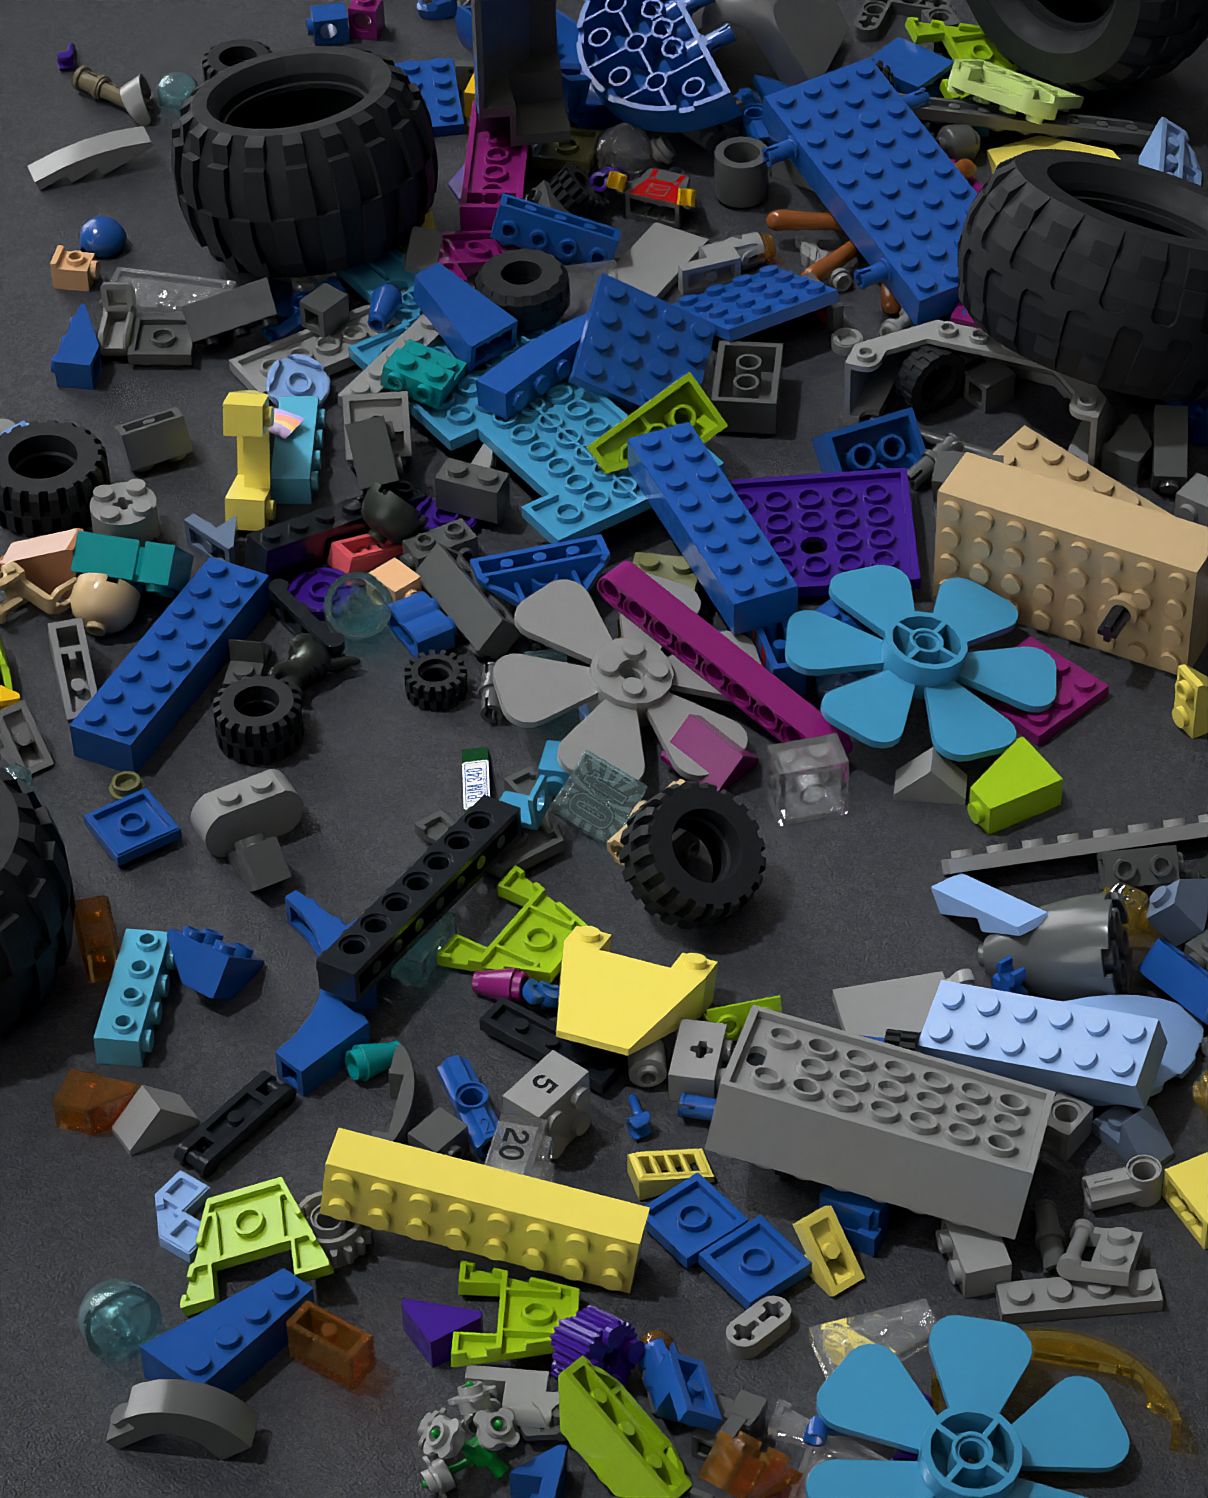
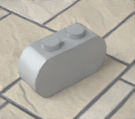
M269 769L204 794L194 805L190 822L211 854L218 857H226L225 853L236 850L233 843L260 833H263L265 839L289 833L299 823L303 815L304 803L282 772Z

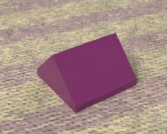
M689 714L670 741L671 744L710 773L706 778L696 781L699 783V786L704 782L717 786L718 792L724 789L727 790L759 762V758L747 748L743 749L699 715ZM664 749V751L661 753L660 759L663 762H665L668 766H670L673 770H675L672 767L667 757L666 751Z

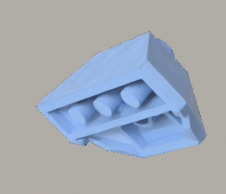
M1162 116L1139 156V165L1177 176L1201 186L1202 171L1193 149L1188 144L1190 139L1187 132Z

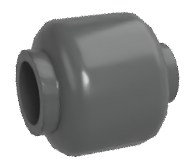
M968 124L946 125L939 130L935 141L947 156L957 161L964 158L973 160L976 153L980 150L978 132Z

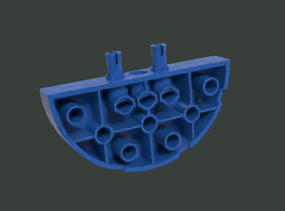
M585 0L577 24L579 36L578 42H576V49L583 72L592 79L591 86L601 103L617 118L630 125L645 130L666 133L700 130L727 122L741 115L742 113L712 58L713 52L736 41L729 24L726 23L704 36L699 34L691 19L693 13L716 1Z

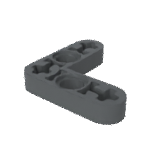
M865 0L854 20V37L861 42H873L879 38L891 14L921 19L922 10L949 5L951 8V1Z

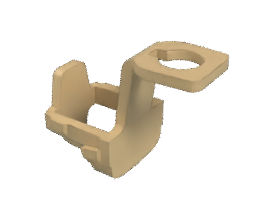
M10 560L5 563L0 571V591L3 590L6 596V600L0 604V624L7 622V613L28 601L47 614H59L71 607V595L64 602L59 603L57 601L60 600L66 591L73 589L77 577H73L61 584L51 595H48L26 579L25 571L16 562Z

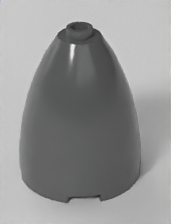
M1119 892L1082 895L1040 906L1038 908L1048 912V916L1039 927L1021 936L991 933L985 938L984 945H979L978 947L980 967H985L986 972L991 976L997 974L996 964L998 961L1009 955L1012 956L1014 970L1024 967L1026 970V979L1022 981L1021 985L1031 995L1062 1002L1090 996L1130 995L1133 977V949L1129 948L1128 932L1126 927L1122 925L1128 924L1129 917L1124 899Z

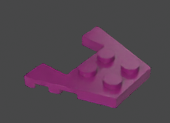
M491 230L441 232L442 238L438 262L468 283L466 276L478 273L491 257L508 250L520 249L515 245L504 246L497 243L495 239L490 238Z

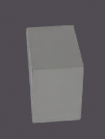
M932 747L896 770L893 800L965 805L967 774Z
M142 1085L113 1124L112 1132L129 1155L132 1156L199 1124V1120L180 1094Z

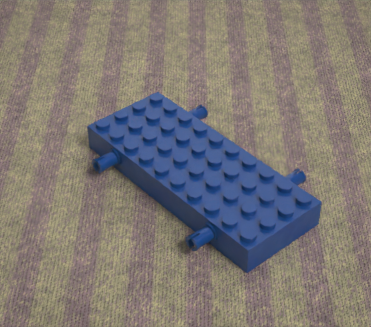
M869 57L764 96L762 123L776 140L777 144L762 148L763 160L770 167L790 159L870 264V266L854 272L857 286L863 290L866 287L883 282L916 326L954 312L960 301L958 297L959 290L957 289L959 281L957 267L958 241L969 208L977 193L913 113V111L930 106L931 100L928 92H925L926 89L920 88L907 95H899Z

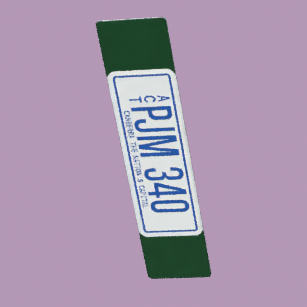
M488 747L462 750L464 814L483 795L490 797Z

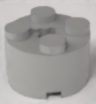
M131 479L128 482L99 485L93 490V497L90 501L93 533L140 540V547L144 548L146 541L151 542L155 537L156 540L159 538L160 526L156 496L151 489L146 487V483L143 480Z

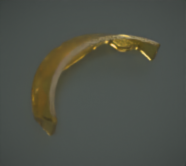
M1049 1326L1020 1328L1031 1341V1360L1122 1375L1137 1380L1144 1389L1145 1403L1148 1409L1155 1414L1166 1417L1170 1421L1172 1432L1169 1449L1178 1451L1184 1416L1181 1406L1161 1375L1141 1357L1120 1344L1085 1331ZM935 1372L931 1380V1398L934 1402L933 1407L938 1408L942 1390Z

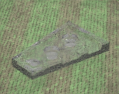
M924 1298L809 1327L808 1338L827 1379L852 1350L868 1343L882 1345L890 1349L901 1362L929 1346V1336L932 1327L937 1322Z

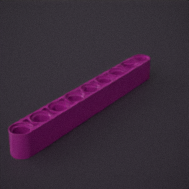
M623 561L598 580V591L606 602L816 770L824 773L828 772L852 752V740L847 733L831 725L824 719L819 710L630 561Z

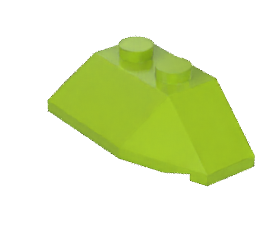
M583 1355L558 1375L560 1431L569 1441L571 1447L594 1470L598 1479L615 1496L623 1498H679L693 1485L690 1478L684 1473L683 1464L674 1445L619 1380L603 1369L592 1365L590 1360Z

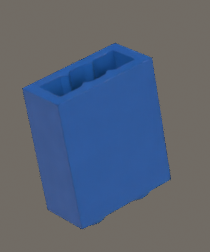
M901 37L896 38L870 57L874 58L875 64H877L878 60L883 61V68L886 65L890 67L891 72L894 74L895 90L898 93L909 94L920 88H925V92L927 91L930 97L937 98L942 95L939 89L942 79H949L954 61Z

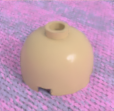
M85 573L77 577V581L72 589V614L75 618L82 617L85 630L92 635L104 636L105 634L123 631L137 614L141 599L140 593L135 587L124 580L119 579L118 584L107 581L108 575Z

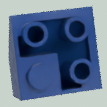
M185 925L184 930L169 928L166 935L182 984L212 999L232 1000L261 970L265 962L252 955L254 952L253 948L239 942H233V944L224 942L223 934L209 928L200 930Z

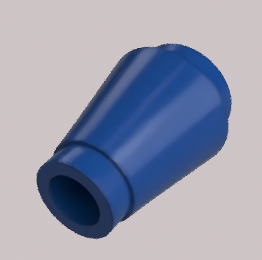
M382 284L373 291L367 321L371 329L383 331L402 306V294L397 287L390 284Z

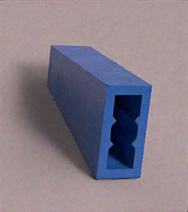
M437 262L415 274L413 300L456 357L467 363L466 369L468 371L515 345L518 320L442 264Z

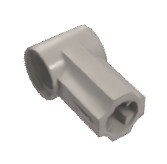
M1146 1154L1137 1155L1128 1161L1126 1167L1082 1177V1188L1088 1209L1094 1211L1128 1202L1140 1207L1155 1205L1162 1195L1161 1163L1153 1156Z

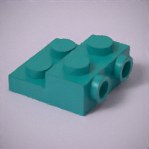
M409 339L402 349L396 348L384 364L380 385L395 392L408 391L409 398L439 410L465 374L467 363Z

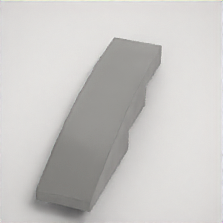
M144 126L84 139L57 150L27 167L34 182L42 190L65 175L71 183L97 168L102 176L154 145Z

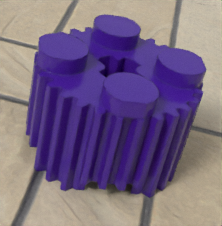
M589 1305L588 1308H583L582 1312L577 1311L575 1317L571 1316L563 1320L560 1319L559 1326L554 1327L555 1333L550 1338L552 1339L551 1345L554 1346L553 1349L556 1351L552 1355L555 1361L551 1365L552 1371L550 1375L558 1381V1375L583 1355L590 1360L592 1365L603 1369L619 1380L625 1387L627 1376L630 1377L632 1375L631 1369L635 1368L634 1364L640 1362L645 1354V1344L643 1341L636 1339L638 1334L634 1332L635 1328L631 1326L632 1324L593 1305Z

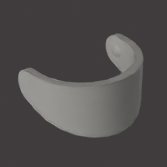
M139 74L120 88V96L131 117L139 125L147 126L151 122V117L144 98H150L151 89L144 75Z

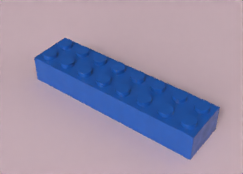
M690 422L627 439L629 472L732 634L737 635L790 619L798 609V585Z
M209 557L69 725L74 756L121 772L132 771L138 773L230 659L229 639L244 641L270 609L272 598L269 596L268 584L270 583L269 575Z

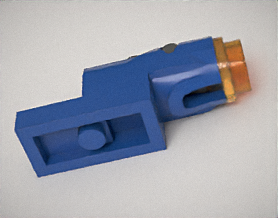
M653 1330L644 1334L640 1340L645 1344V1354L641 1361L638 1362L641 1380H643L644 1387L648 1391L651 1413L691 1427L697 1426L714 1431L722 1421V1417L704 1362L681 1355L675 1339L665 1331Z

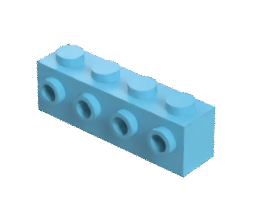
M126 928L93 1037L97 1064L142 1067L146 1052H152L154 1045L153 1027L154 1024H160L162 1017L161 999L162 997H167L169 993V971L176 969V963L166 936L167 932Z

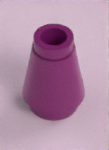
M520 968L476 971L472 979V990L474 993L496 1000L503 996L517 1004L518 1002L526 1001L522 995V989L526 981L530 979L528 973L522 972Z

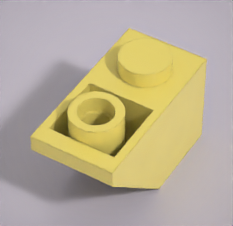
M1182 664L1178 666L1172 717L1175 724L1194 739L1208 733V677Z

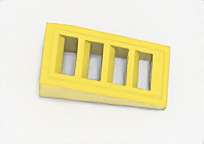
M702 1148L645 1151L627 1155V1172L639 1201L660 1196L696 1173H699L709 1183L714 1182V1175ZM696 1163L700 1171H692L689 1164ZM681 1166L683 1172H677L676 1167Z

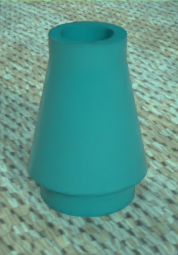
M396 1040L387 1043L355 1044L352 1050H348L345 1053V1064L350 1077L353 1080L361 1079L362 1081H367L389 1069L396 1045H401V1043Z

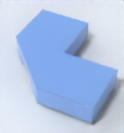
M181 1170L155 1194L158 1235L161 1247L191 1263L196 1258L198 1246L195 1242L201 1221L191 1215L206 1202L207 1198L211 1197V1190L209 1186Z

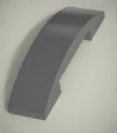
M396 1045L389 1070L391 1099H397L388 1132L373 1131L371 1136L408 1145L407 1133L414 1128L416 1120L414 1072L405 1046Z

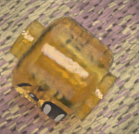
M1118 882L1112 887L1106 886L1102 893L1119 892L1124 899L1129 922L1122 925L1126 927L1128 937L1134 935L1138 929L1145 930L1150 922L1146 917L1150 901L1147 893L1123 882Z

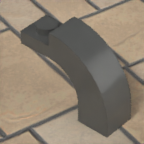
M181 1379L151 1380L132 1386L128 1402L115 1407L110 1417V1427L106 1442L118 1450L148 1436L173 1434L198 1442L220 1460H223L252 1447L259 1413L234 1395L207 1384Z

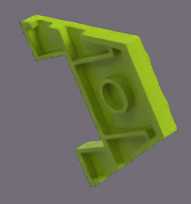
M916 17L907 18L905 28L914 44L942 41L953 61L955 59H982L1015 72L1019 70L1016 64L1012 65L1001 55L995 44L984 34L979 25L960 23L958 27L945 26L944 22L940 20H932L931 24L918 22ZM942 79L939 86L945 99L965 101L974 96L967 92L964 95H959L947 91L948 79Z
M515 865L497 885L498 896L521 905L523 908L488 947L455 933L437 953L438 965L475 972L520 968L522 972L529 974L530 979L533 978L538 982L545 981L550 984L561 972L564 940L576 926L588 925L560 901L555 903L545 894L544 887L538 882L532 883L525 877V871Z
M282 1177L207 1198L195 1242L198 1250L194 1263L189 1266L187 1273L189 1285L186 1295L181 1297L180 1308L186 1316L206 1311L219 1304L217 1271L291 1249L294 1275L303 1282L334 1273L333 1266Z
M461 1260L458 1295L500 1297L497 1333L453 1332L451 1367H463L555 1353L556 1350L551 1345L552 1339L550 1336L555 1333L554 1327L559 1326L560 1319L563 1320L566 1317L576 1316V1312L579 1310V1288L531 1277L528 1283L508 1278L507 1270L494 1268L492 1273L475 1270L476 1263Z

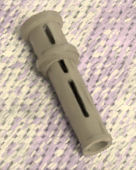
M84 65L75 71L72 78L73 89L79 92L84 90L98 101L106 99L125 108L120 96L121 87L112 83L110 77L104 74L97 75ZM144 98L147 110L151 115L154 108L150 106H154V102Z

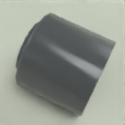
M734 137L724 140L716 146L714 152V192L720 202L731 207L747 208L758 205L767 198L769 191V166H767L762 157V148L767 147L763 142L751 137Z

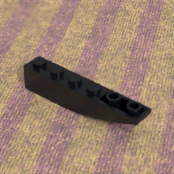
M407 480L398 481L379 489L380 493L384 489L390 490L414 508L426 499V495ZM367 493L247 534L244 567L269 575L271 582L274 579H281L326 562L332 542L368 534L371 529L363 520L361 512L362 502Z

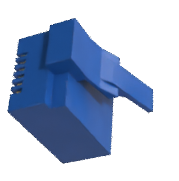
M827 1185L820 1194L819 1209L823 1206H832L851 1249L874 1258L881 1248L882 1238L888 1231L889 1203H879L870 1197L849 1191H838L832 1186Z

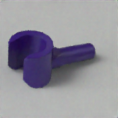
M70 43L66 52L57 53L59 70L75 68L73 59L75 44Z

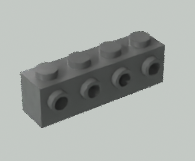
M437 542L415 571V573L421 576L422 591L430 598H435L441 612L446 617L450 616L453 619L457 633L469 640L470 644L468 647L473 653L481 658L489 656L499 660L505 656L521 635L515 626L514 616L494 593L477 583L470 564L459 552Z

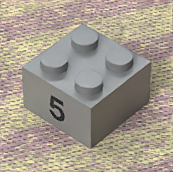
M554 1050L503 1095L504 1132L506 1128H512L520 1140L525 1139V1135L522 1134L523 1130L528 1132L530 1136L526 1143L519 1144L514 1140L510 1132L508 1145L522 1148L524 1150L522 1158L539 1169L545 1167L552 1159H557L575 1137L581 1136L587 1131L591 1123L589 1071ZM508 1149L518 1156L520 1155L518 1150Z

